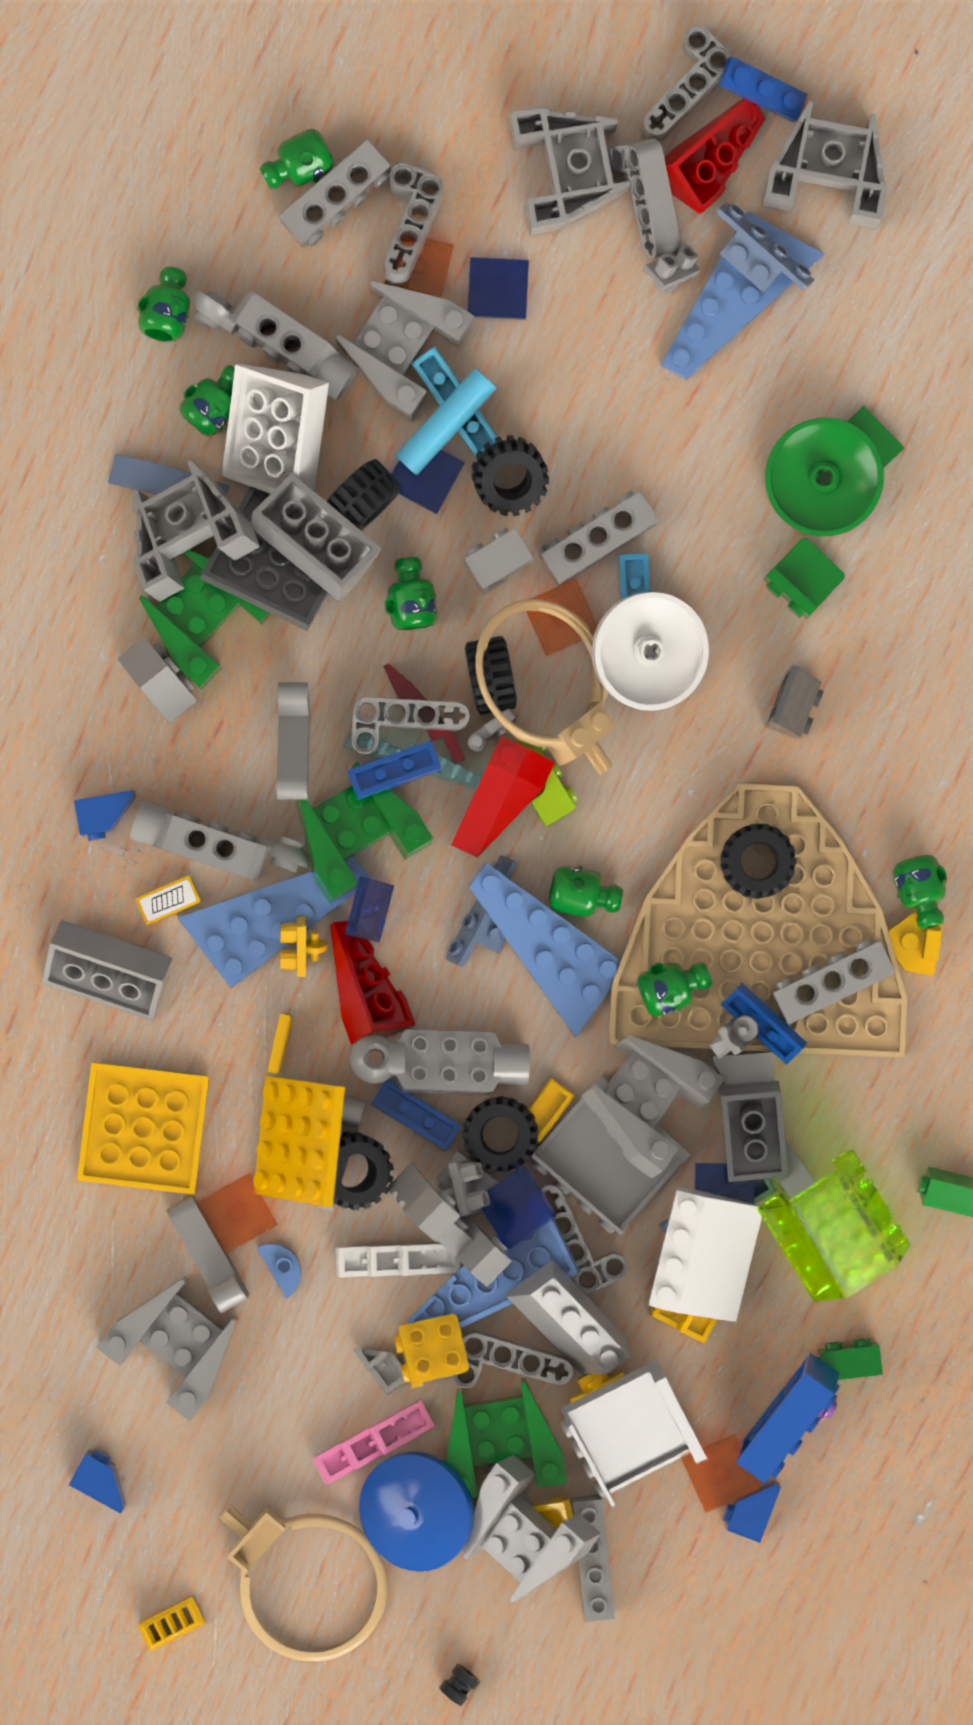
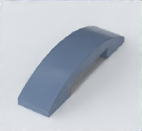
M116 454L108 483L157 495L192 474L161 464ZM216 481L227 494L229 485Z

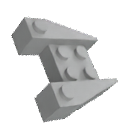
M809 101L777 159L770 168L762 207L791 212L798 181L854 192L849 224L878 229L887 190L883 175L876 114L871 113L867 128L810 118L813 102Z
M540 107L510 112L508 126L513 150L537 145L544 146L553 195L526 200L524 208L530 235L558 231L628 192L630 181L615 184L613 182L604 136L606 133L615 132L618 126V119L577 115L574 112L567 111L565 113L550 111L547 108Z
M372 281L370 284L371 291L382 298L354 343H351L339 334L336 337V341L347 357L359 367V371L380 395L386 405L412 421L427 397V390L405 377L412 366L411 363L416 360L434 331L459 347L474 324L475 317L450 300Z
M192 460L187 461L191 476L152 498L147 497L138 489L134 491V512L137 514V530H134V541L137 542V555L134 556V566L143 591L159 602L184 589L174 557L212 536L216 540L218 549L233 560H237L260 547L250 520L209 473Z
M626 1035L614 1047L627 1057L605 1090L602 1091L593 1084L581 1094V1097L593 1113L596 1112L607 1127L606 1131L610 1137L614 1138L620 1145L625 1158L652 1179L664 1171L678 1150L676 1145L654 1130V1127L675 1096L678 1094L695 1108L699 1109L710 1102L725 1078L701 1060Z
M412 1162L387 1187L390 1189L391 1195L397 1199V1203L404 1207L403 1210L410 1219L432 1240L440 1242L456 1256L467 1270L486 1287L512 1262L504 1253L507 1247L496 1236L491 1239L469 1215L460 1217L461 1215L459 1214L458 1206L455 1205V1200L444 1190L440 1193Z
M183 1277L119 1319L100 1341L97 1348L120 1366L139 1341L185 1377L184 1381L166 1403L190 1421L212 1392L238 1318L234 1316L225 1328L220 1326L178 1292L188 1280L186 1277Z
M515 1455L497 1462L483 1482L474 1512L473 1529L463 1558L468 1560L486 1550L521 1583L510 1598L512 1603L532 1593L586 1556L601 1535L580 1514L562 1522L557 1529L521 1497L535 1473Z

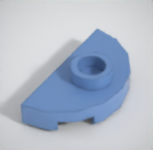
M267 1243L257 1247L287 1299L296 1291L300 1283L301 1266L298 1257L291 1249L280 1244Z

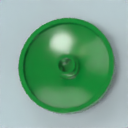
M835 418L810 419L789 429L773 447L765 471L767 494L774 510L781 519L800 532L822 537L846 533L865 521L875 509L884 484L882 459L873 441L855 425Z

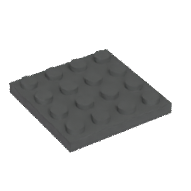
M253 487L249 488L239 509L250 522L252 512L270 493ZM256 532L255 535L260 547L237 560H233L218 549V546L216 547L201 574L200 580L308 631L328 594L326 590Z

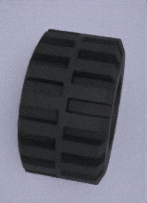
M507 435L506 440H502L501 437L494 438L496 443L492 445L488 441L483 445L485 448L484 452L479 450L476 454L477 462L473 461L472 464L474 471L471 474L472 481L484 505H488L491 511L496 512L499 510L503 516H507L508 512H512L513 516H519V510L522 509L526 513L530 512V505L534 503L538 506L541 503L539 497L540 495H546L547 489L545 485L549 484L548 469L540 452L537 451L531 442L528 444L521 437L515 440L513 435ZM507 463H520L526 467V475L518 486L511 489H503L494 484V476L500 467Z
M377 459L366 462L351 474L329 497L327 503L357 528L363 530L396 498L402 485Z
M502 636L492 637L489 640L487 650L484 651L483 657L485 683L492 700L500 711H505L508 708L509 710L515 709L517 697L507 644ZM479 640L466 643L465 653L476 710L480 715L492 712L483 698L477 680L475 663Z
M750 824L735 831L725 842L720 855V868L726 883L728 882L735 892L737 891L742 896L753 899L766 898L781 892L790 883L789 881L794 876V869L797 864V858H795L794 853L795 848L794 845H791L789 837L784 835L780 829L771 827L768 824ZM752 844H764L775 855V868L765 878H751L741 867V855Z
M505 1096L487 1099L478 1104L465 1120L464 1131L462 1132V1139L465 1142L464 1148L470 1154L471 1160L473 1162H480L483 1169H489L491 1172H508L516 1169L529 1159L538 1143V1124L535 1122V1116L527 1109L524 1103L521 1104L517 1099L506 1098ZM506 1117L516 1125L518 1139L510 1150L504 1152L494 1151L485 1143L483 1137L484 1127L492 1118Z
M342 1132L339 1141L334 1203L345 1209L359 1210V1207L367 1209L371 1207L370 1203H379L382 1200L380 1198L382 1193L387 1195L390 1189L386 1186L388 1182H393L394 1177L390 1175V1171L394 1170L393 1163L389 1162L391 1158L389 1152L383 1149L384 1146L381 1143L359 1132ZM351 1155H363L368 1163L366 1177L360 1184L354 1187L343 1186L339 1178L341 1164Z

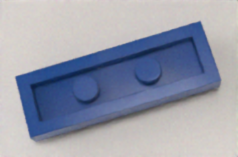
M735 57L727 59L718 82V86L790 122L797 121L807 97L806 93Z
M430 740L347 770V775L357 800L438 772L441 770V765Z
M743 983L735 988L721 1003L736 1019L743 1015L753 1017L759 1027L756 1038L786 1065L807 1044L799 1034Z
M388 1079L384 1082L371 1103L376 1109L444 1151H447L462 1127L461 1124L411 1093L401 1092L398 1086Z

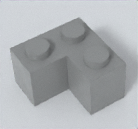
M506 527L492 536L493 542L484 547L480 543L466 552L467 558L464 559V565L482 595L506 582L509 576L534 561L532 554L515 528L509 531Z
M143 637L121 655L118 661L167 721L171 723L197 702L190 692L194 687L184 675L178 678L176 673L179 669L167 657L168 655L157 642L152 646Z

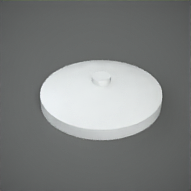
M659 592L636 593L614 604L599 622L592 643L593 666L604 689L617 701L640 710H662L686 699L702 680L709 658L707 633L696 612L682 600Z

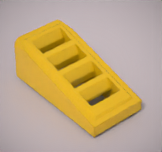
M191 1596L139 1621L138 1628L151 1652L205 1624V1620L194 1597ZM186 1606L193 1619L191 1623H188L182 1610ZM175 1612L183 1626L179 1629L171 1615ZM163 1618H165L171 1630V1632L168 1634H166L165 1629L160 1621ZM152 1624L155 1625L160 1636L158 1639H155L149 1627Z

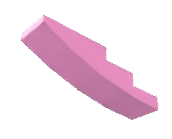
M419 1400L313 1457L312 1460L325 1485H328L381 1455H386L435 1427L424 1404Z

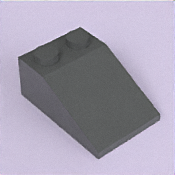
M792 665L784 675L766 728L796 739H800L802 733L808 735L813 722V718L809 717L812 706L818 707L824 692L819 689L821 681L801 668Z
M779 1081L719 1086L728 1182L788 1177L782 1095Z

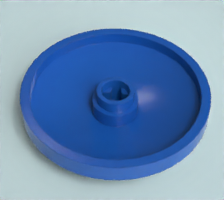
M422 1452L396 1454L373 1469L361 1491L359 1511L364 1532L374 1549L395 1566L418 1572L435 1570L457 1557L471 1536L474 1511L470 1493L459 1474L446 1462L433 1455Z

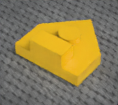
M913 912L888 930L896 960L904 971L934 975L936 961H938L942 924L921 930L916 923L918 914Z
M622 1369L609 1376L607 1373L585 1374L577 1378V1382L582 1390L569 1396V1399L572 1403L625 1375Z

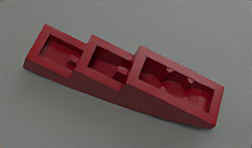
M389 663L383 666L398 699L428 701L408 679ZM424 707L419 711L418 717H420L422 722L430 723L435 718V712L430 707ZM441 717L438 724H444ZM426 729L432 743L443 738L455 764L466 760L451 731Z

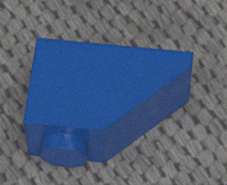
M131 790L74 800L80 836H88V841L106 838L105 833L114 830L135 800V791Z
M95 1449L94 1452L88 1450L69 1486L121 1514L126 1506V1501L115 1464L110 1462L111 1457L98 1449Z
M772 1481L736 1497L733 1505L728 1504L723 1514L722 1521L726 1522V1530L760 1543L781 1489L780 1484Z

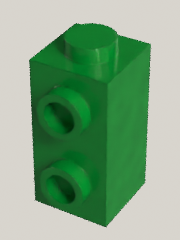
M928 1167L926 1175L920 1177L917 1186V1193H920L922 1204L973 1217V1178Z
M871 1338L854 1340V1345L842 1346V1342L825 1343L824 1349H818V1358L839 1372L838 1380L883 1375L880 1346L877 1342L872 1343Z

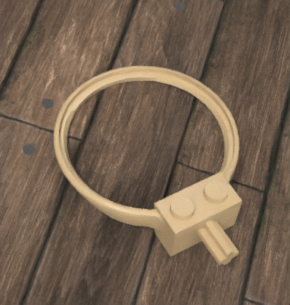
M527 599L505 606L493 615L484 627L476 650V675L486 704L498 721L516 738L530 745L547 747L559 766L578 758L584 753L598 774H603L612 768L613 764L598 744V741L615 729L616 725L604 709L608 692L600 683L593 666L592 643L594 633L575 613L551 601ZM539 611L560 618L578 633L590 654L593 673L592 688L587 705L592 706V709L559 733L558 738H552L549 734L529 732L512 723L495 705L487 689L483 672L484 651L487 650L489 640L499 624L516 613Z
M232 1505L225 1508L219 1519L239 1535L236 1541L228 1548L227 1558L241 1570L239 1581L240 1605L251 1630L266 1646L291 1659L318 1662L347 1654L369 1637L383 1614L387 1599L388 1583L381 1555L374 1549L367 1536L360 1529L343 1519L325 1514H303L289 1518H280L268 1506L250 1522ZM290 1525L292 1531L308 1527H326L345 1533L364 1549L375 1570L377 1580L376 1601L366 1624L355 1636L345 1643L325 1651H298L277 1642L260 1625L252 1608L250 1599L251 1576L246 1575V1573Z

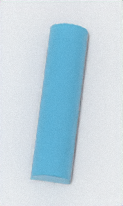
M435 346L411 363L439 405L461 384ZM479 409L458 431L475 456L479 450L484 452V444L489 441L492 445L496 443L494 438L498 437Z
M475 368L395 454L396 457L413 473L418 475L498 388Z

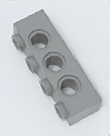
M367 139L279 215L280 223L302 248L308 244L310 246L315 245L324 236L322 232L328 226H337L346 217L345 212L350 207H359L368 198L367 193L372 188L376 187L379 189L389 181L391 165ZM363 171L368 177L363 183H355L351 179L353 173ZM341 190L345 193V198L341 202H333L329 199L331 192ZM318 209L323 212V216L319 221L312 222L307 218L308 212Z
M632 491L627 492L617 499L619 505L611 510L607 506L592 515L594 520L584 526L581 522L567 531L569 534L567 538L560 542L556 538L542 547L545 552L540 554V558L559 587L659 523V519L641 491L633 494ZM618 514H627L631 519L630 526L627 528L618 527L614 521ZM595 529H600L606 534V540L601 544H595L590 539L589 534ZM570 545H576L581 549L582 554L576 560H571L565 555L564 551Z
M869 938L855 945L857 951L847 956L843 951L828 958L829 965L819 968L818 964L801 971L804 977L796 981H792L791 977L776 983L775 987L777 990L771 992L785 1023L790 1025L895 974L896 972L881 941L873 943L872 939ZM857 958L862 959L866 964V971L860 976L853 974L851 971V964ZM830 971L837 973L840 979L838 986L834 989L828 988L824 983V977ZM804 984L809 985L813 990V996L807 1002L801 1001L797 996L798 988Z
M599 1495L572 1497L574 1516L577 1514L582 1515L601 1533L587 1555L578 1561L585 1622L615 1619L602 1498Z

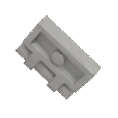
M509 708L502 713L512 723L515 722V717ZM495 717L469 737V749L475 753L482 752L485 749L487 740L494 736L500 739L501 736L504 737L510 732Z

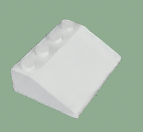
M236 364L222 476L271 494L292 473L310 489L315 491L329 383L305 374Z
M677 1185L648 1306L681 1314L736 1322L764 1206Z

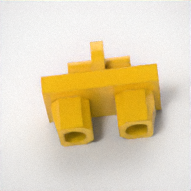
M296 916V922L280 924V943H296V950H280V969L296 970L297 977H306V953H310V961H318L319 953L327 951V942L319 939L318 931H311L310 939L306 940L305 916Z

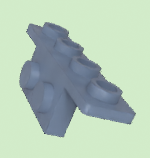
M726 202L716 211L723 220L737 231L719 254L763 293L782 272L802 290L807 289L815 281L810 276L811 272L801 263L794 262L788 256V251L782 245L774 244L766 237L767 233L762 227L748 221L744 217V212L738 206L730 205Z
M500 855L492 867L510 879L517 867V862ZM477 899L470 912L464 917L462 927L456 939L451 942L448 948L446 959L460 967L465 965L476 942L498 954L506 942L498 927Z

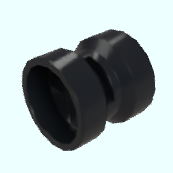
M457 1663L452 1670L450 1679L444 1680L439 1689L453 1702L462 1706L467 1700V1693L470 1690H475L480 1684V1680L467 1668Z

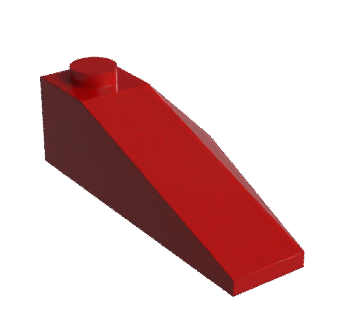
M742 98L664 156L671 194L698 214L703 213L722 196L726 189L725 183L731 173H735L739 166L737 162L745 148L750 147L765 118L756 104Z
M501 736L451 845L478 858L543 790L555 762Z
M348 920L331 923L330 930L341 1018L351 1045L364 1036L376 1034L387 1037L415 1026L416 1024L405 995L401 989L396 991L388 979V976L391 975L386 966L381 968L373 955L374 948L357 921Z

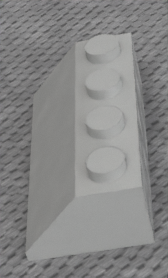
M292 473L252 512L251 524L254 531L339 602L359 583L381 551V547Z
M61 920L50 942L41 983L153 1021L168 980L173 957Z
M553 1260L506 1294V1297L582 1374L608 1373L630 1357L628 1337Z

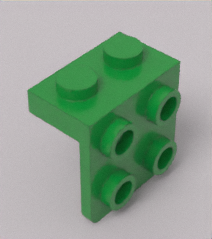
M802 538L763 580L767 582L765 586L777 598L781 595L789 603L787 607L797 617L804 616L807 619L843 581L845 575L808 539Z

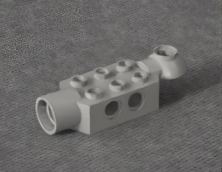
M198 290L195 292L194 306L196 311L193 316L212 330L220 326L232 335L238 331L239 339L252 348L257 344L264 351L263 355L276 364H279L280 361L285 363L286 367L289 368L288 372L305 374L328 382L327 396L337 402L355 378L359 370L358 366L343 357L327 341L256 293L249 291L234 312L231 313L229 310L232 306L216 293L210 290L206 295ZM269 327L276 329L270 336L262 334ZM292 344L301 346L296 352L287 351V348Z
M144 799L138 808L130 833V839L254 881H256L257 876H260L266 855L272 857L270 864L293 872H297L298 866L309 869L308 857L303 850L305 844L283 836H280L278 841L262 836L258 844L255 843L257 838L255 836L240 831L234 836L227 833L229 828L209 822L207 827L199 824L201 819L183 812H181L180 817H177L176 810ZM203 832L205 843L201 847L195 848L192 844V838L196 833ZM230 841L234 847L233 853L228 857H223L220 853V847L224 842Z
M405 1029L397 1043H393L386 1037L376 1034L364 1036L353 1046L350 1054V1064L355 1075L364 1082L381 1083L393 1076L401 1092L490 1095L497 1084L528 1085L530 1049L529 1044L499 1043L494 1032ZM378 1051L381 1053L383 1058L382 1064L378 1066L371 1065L367 1060L368 1052Z

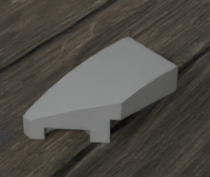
M358 1347L354 1349L361 1362L372 1373L387 1395L404 1383L400 1367L403 1364L395 1353Z

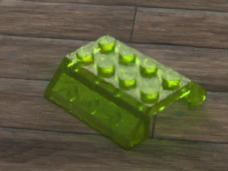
M854 1150L847 1151L832 1160L838 1170L789 1201L780 1193L757 1208V1211L814 1302L848 1298L898 1266L911 1245L906 1235L902 1233L900 1225L894 1224L889 1226L894 1216L888 1210L889 1208L877 1187H874L872 1179L861 1180L866 1169L863 1164H860L861 1161Z

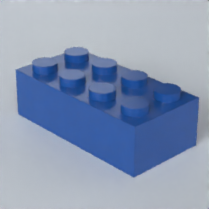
M810 1352L742 1440L736 1463L763 1483H766L771 1475L776 1478L785 1466L783 1461L788 1453L793 1456L803 1442L801 1440L803 1434L806 1431L811 1433L820 1420L818 1417L823 1408L828 1411L837 1399L836 1392L840 1387L837 1384L839 1372Z

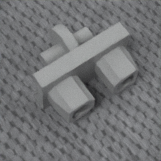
M686 244L680 247L678 252L666 253L661 255L658 260L647 264L643 272L654 278V286L663 292H671L677 288L679 283L698 275L700 269L695 264L698 254Z
M748 1015L740 1016L737 1019L733 1017L717 1031L719 1035L709 1045L718 1058H721L730 1051L735 1056L756 1037L759 1031L758 1023L753 1017Z
M467 1160L448 1164L450 1176L444 1177L446 1186L444 1191L455 1200V1205L458 1206V1211L461 1215L460 1217L478 1213V1209L490 1205L486 1189L474 1192L472 1180L483 1178L480 1162H467Z

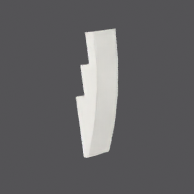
M441 1243L336 1247V1273L339 1278L456 1273L460 1269L458 1258Z

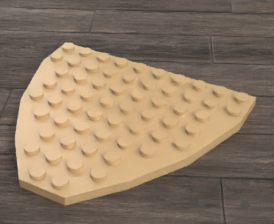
M738 784L689 834L645 897L611 986L609 1044L616 1045L626 1035H630L661 1047L712 1049L709 1043L719 1035L717 1031L734 1017L721 1003L741 983L784 1021L771 992L777 990L775 987L776 983L791 977L792 981H796L804 977L801 971L818 964L819 968L829 965L828 958L843 951L847 956L857 951L855 945L871 938L873 943L881 941L896 973L789 1026L807 1042L806 1046L799 1053L905 1058L908 998L882 908L844 842L798 786ZM750 824H768L771 827L780 829L784 835L789 837L791 845H794L795 848L794 853L795 858H797V864L795 865L794 876L789 881L790 883L781 892L766 898L753 899L742 896L737 891L735 892L728 882L726 883L720 868V855L725 842L735 831ZM752 844L741 855V867L751 878H765L775 868V855L764 844ZM857 958L852 962L851 971L853 974L860 976L866 971V964L862 959ZM697 962L706 964L713 983L711 987L705 990L696 989L691 991L692 1002L679 1011L676 1010L659 1017L649 1015L637 985V979L642 973L648 971L649 967L655 963H678L683 971L690 969ZM833 971L828 972L824 977L825 985L830 989L838 986L840 981L838 974ZM807 984L801 985L798 988L797 996L801 1001L807 1002L812 998L813 990ZM756 1037L743 1049V1051L772 1052Z

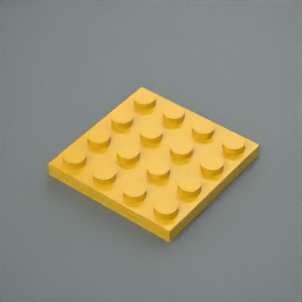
M91 1062L77 1181L195 1195L210 1076Z
M275 1076L265 1077L262 1114L259 1121V1144L256 1149V1172L253 1178V1194L333 1208L345 1087Z

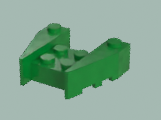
M187 550L183 553L194 564L181 578L184 589L160 601L156 606L152 605L143 595L139 597V600L176 666L203 690L222 669L201 649L208 639L239 606L245 609L261 625L271 613L200 580L209 558Z
M356 762V763L353 764L352 768H355V767H358V766H361V765H360L358 762ZM350 786L314 808H311L306 799H297L296 802L306 840L307 852L311 861L313 878L329 904L354 890L358 884L346 865L345 860L390 835L404 860L429 846L433 840L431 833L419 814L390 789L357 800L354 790Z
M525 1378L520 1379L521 1396L464 1405L462 1388L457 1389L446 1463L462 1478L471 1499L478 1498L479 1493L474 1466L497 1463L511 1455H515L518 1459L533 1457L537 1488L567 1483L561 1447Z

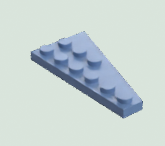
M746 212L744 217L752 224L762 227L767 233L766 237L774 244L782 245L794 262L801 263L809 269L824 256V253L754 214ZM722 256L661 366L687 380L718 350L735 337L740 330L777 299L793 281L782 272L763 293Z
M351 857L345 860V863L358 884L354 890L330 904L315 882L312 871L186 914L178 917V920L232 988L290 944L280 943V924L296 922V916H305L307 931L372 881V879L355 857Z
M484 862L469 883V889L498 927L505 940L515 951V954L549 999L571 1033L577 1037L610 991L621 960L495 868Z
M539 1191L494 1235L507 1247L504 1253L512 1262L488 1287L472 1275L463 1265L407 1320L408 1324L448 1314H455L458 1317L460 1328L513 1304L506 1297V1294L551 1260L569 1277L579 1273L578 1266L542 1192Z

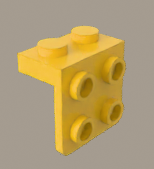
M455 1314L398 1326V1335L394 1336L397 1354L403 1353L405 1364L400 1365L404 1383L410 1382L411 1389L422 1387L423 1382L468 1371L469 1363L458 1317Z

